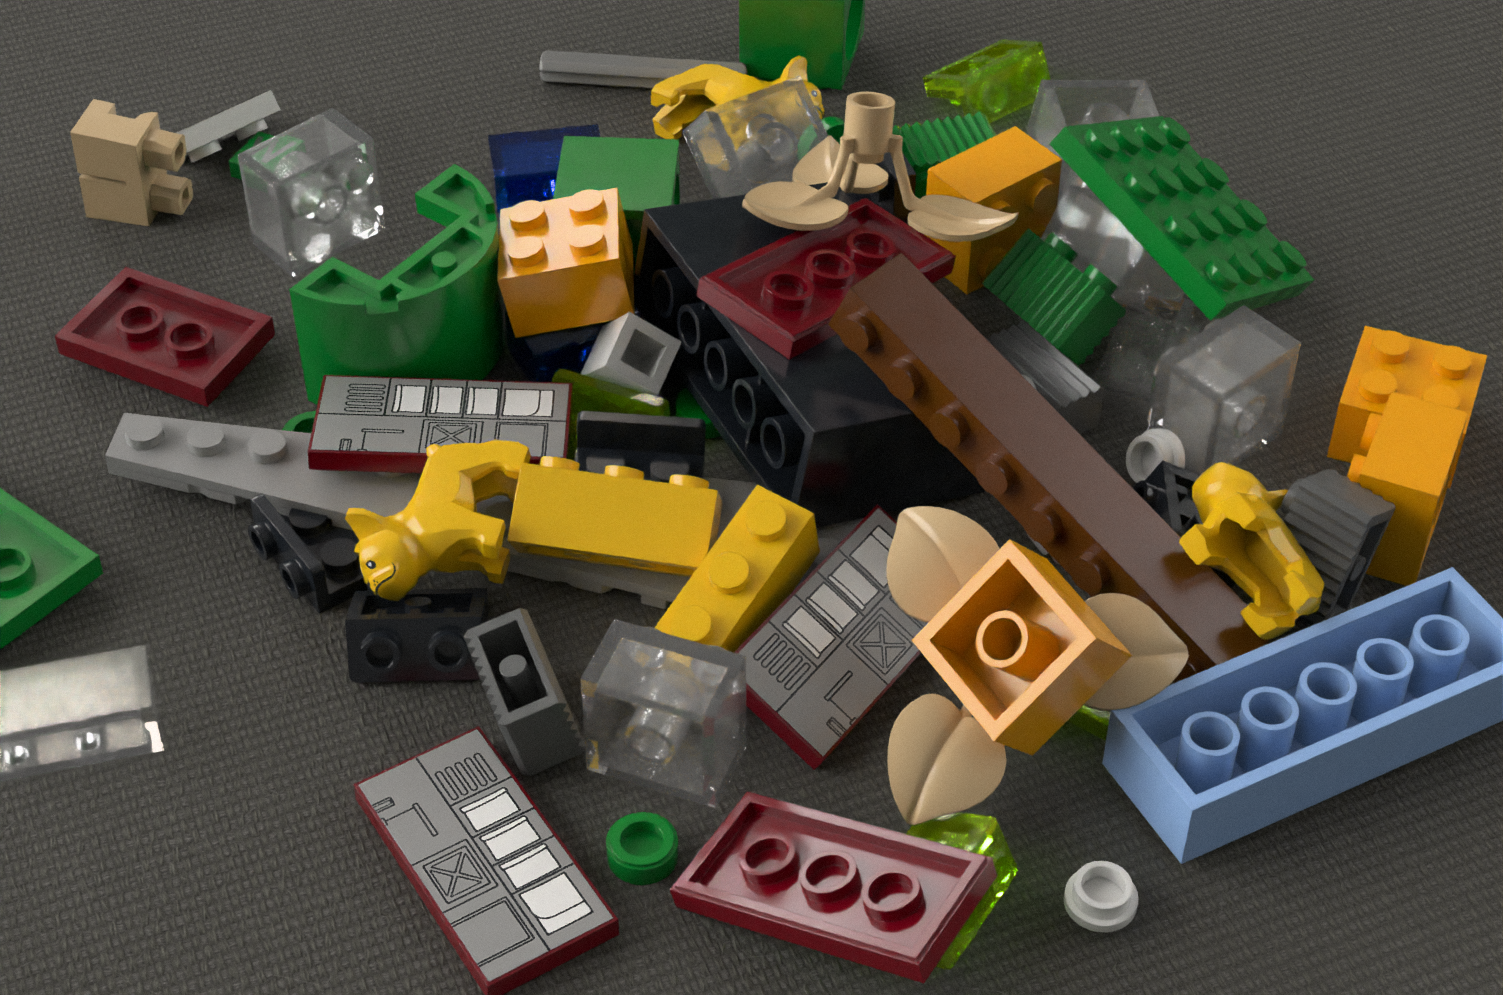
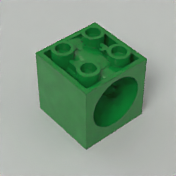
M739 0V62L746 64L747 75L758 77L764 81H774L781 77L784 68L792 58L802 56L807 60L808 82L813 83L818 89L832 88L842 90L864 33L865 0Z
M564 136L553 199L573 196L583 190L601 191L618 188L633 244L634 273L644 209L680 204L679 140Z

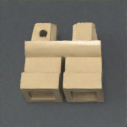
M93 99L70 132L77 171L81 174L79 181L86 217L150 226L158 212L183 215L193 198L191 179L167 175V170L178 172L184 163L187 151L185 135L160 130L158 112L143 113L137 118L132 119L118 116L115 103Z

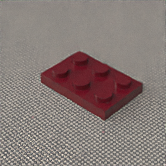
M125 267L55 335L58 352L61 355L208 407L275 336V330L271 316Z

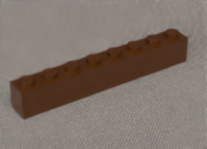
M902 253L849 289L828 324L840 336L845 346L855 352L885 383L888 390L900 399L930 429L935 439L947 447L977 478L982 488L992 494L1024 527L1026 533L1034 541L1040 543L1070 574L1072 580L1080 589L1087 592L1091 597L1106 593L1125 594L1140 600L1159 615L1188 649V660L1172 684L1260 648L1270 640L1260 638L1240 614L1248 605L1208 565H1196L1180 545L1179 540L1181 537Z

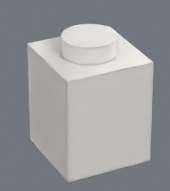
M628 312L602 326L579 379L629 407L634 406L659 394L681 341L633 313Z

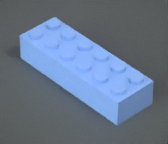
M1451 567L1173 683L1153 698L1139 705L1111 710L1102 764L1178 861L1183 864L1503 721V618Z

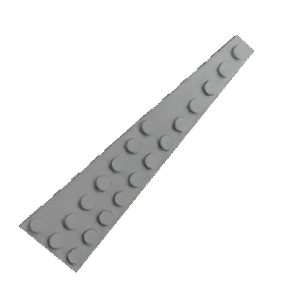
M132 413L123 414L105 454L109 474L187 493H201L208 498L232 504L245 502L263 493L282 515L289 516L292 508L326 515L327 518L332 519V526L350 530L352 528L345 520L348 508H364L383 517L395 515L407 507L415 494L422 473L310 470L307 451L311 433ZM703 478L709 481L708 489L718 490L723 503L717 540L754 490L756 483ZM495 496L476 503L477 513L505 521L506 529L501 547L510 550V562L507 571L551 582L562 581L573 587L601 594L617 588L637 593L641 596L642 604L667 609L669 602L675 600L690 579V577L519 553L507 541L514 503L506 496ZM864 518L816 528L820 553L795 589Z

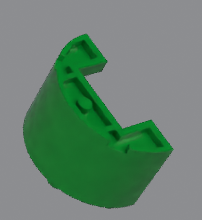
M453 164L415 193L417 213L446 228L380 280L331 257L289 289L308 401L316 405L318 404L324 375L482 380L496 365L502 355L507 338L505 303L497 281L499 253L498 221L495 213V204L490 193L467 170Z

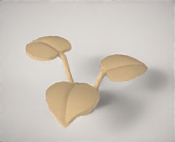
M856 92L847 96L844 134L840 137V144L829 135L798 162L793 170V182L778 181L760 185L745 195L742 208L758 218L783 228L800 231L830 228L842 222L848 215V205L833 199L837 194L838 188L840 187L844 193L869 194L883 189L888 183V173L876 164L884 160V153L890 152L904 206L912 211L908 214L907 223L916 231L945 241H973L998 233L1014 224L1018 219V213L1002 212L957 197L932 194L926 195L921 199L917 198L912 192L902 154L903 137L892 134L895 100L888 95L876 92ZM828 182L826 186L819 190L809 186Z
M932 506L907 508L898 516L895 534L888 553L886 578L890 593L899 608L908 616L929 623L1000 548L987 530L977 522L958 512ZM1099 594L1085 601L1132 654V657L1084 704L1085 706L1101 711L1129 708L1153 698L1174 681L1188 660V649L1184 642L1155 611L1140 600L1125 594ZM925 694L910 702L894 722L888 743V777L896 805L905 822L911 826H917L938 817L962 812L982 803L995 791L1004 775L1007 762L1005 745L993 741L975 717H972L971 712L964 704L959 711L946 697L938 694Z

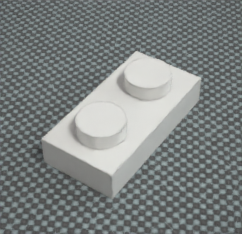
M270 90L177 133L185 135L186 153L191 162H195L221 150L222 148L217 139L234 131L238 141L256 134L258 131L267 129L268 126L264 117L281 109Z

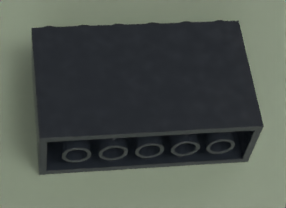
M828 182L809 186L819 190L826 186ZM839 187L833 199L842 201L848 206L853 204L851 199ZM746 194L644 209L634 272L635 315L681 341L671 367L756 485L758 484L814 513L816 528L865 518L877 504L888 513L986 491L979 484L977 478L958 458L935 439L930 429L900 399L888 390L885 383L855 352L845 346L838 334L789 360L697 297L698 284L701 277L797 230L768 223L742 208Z

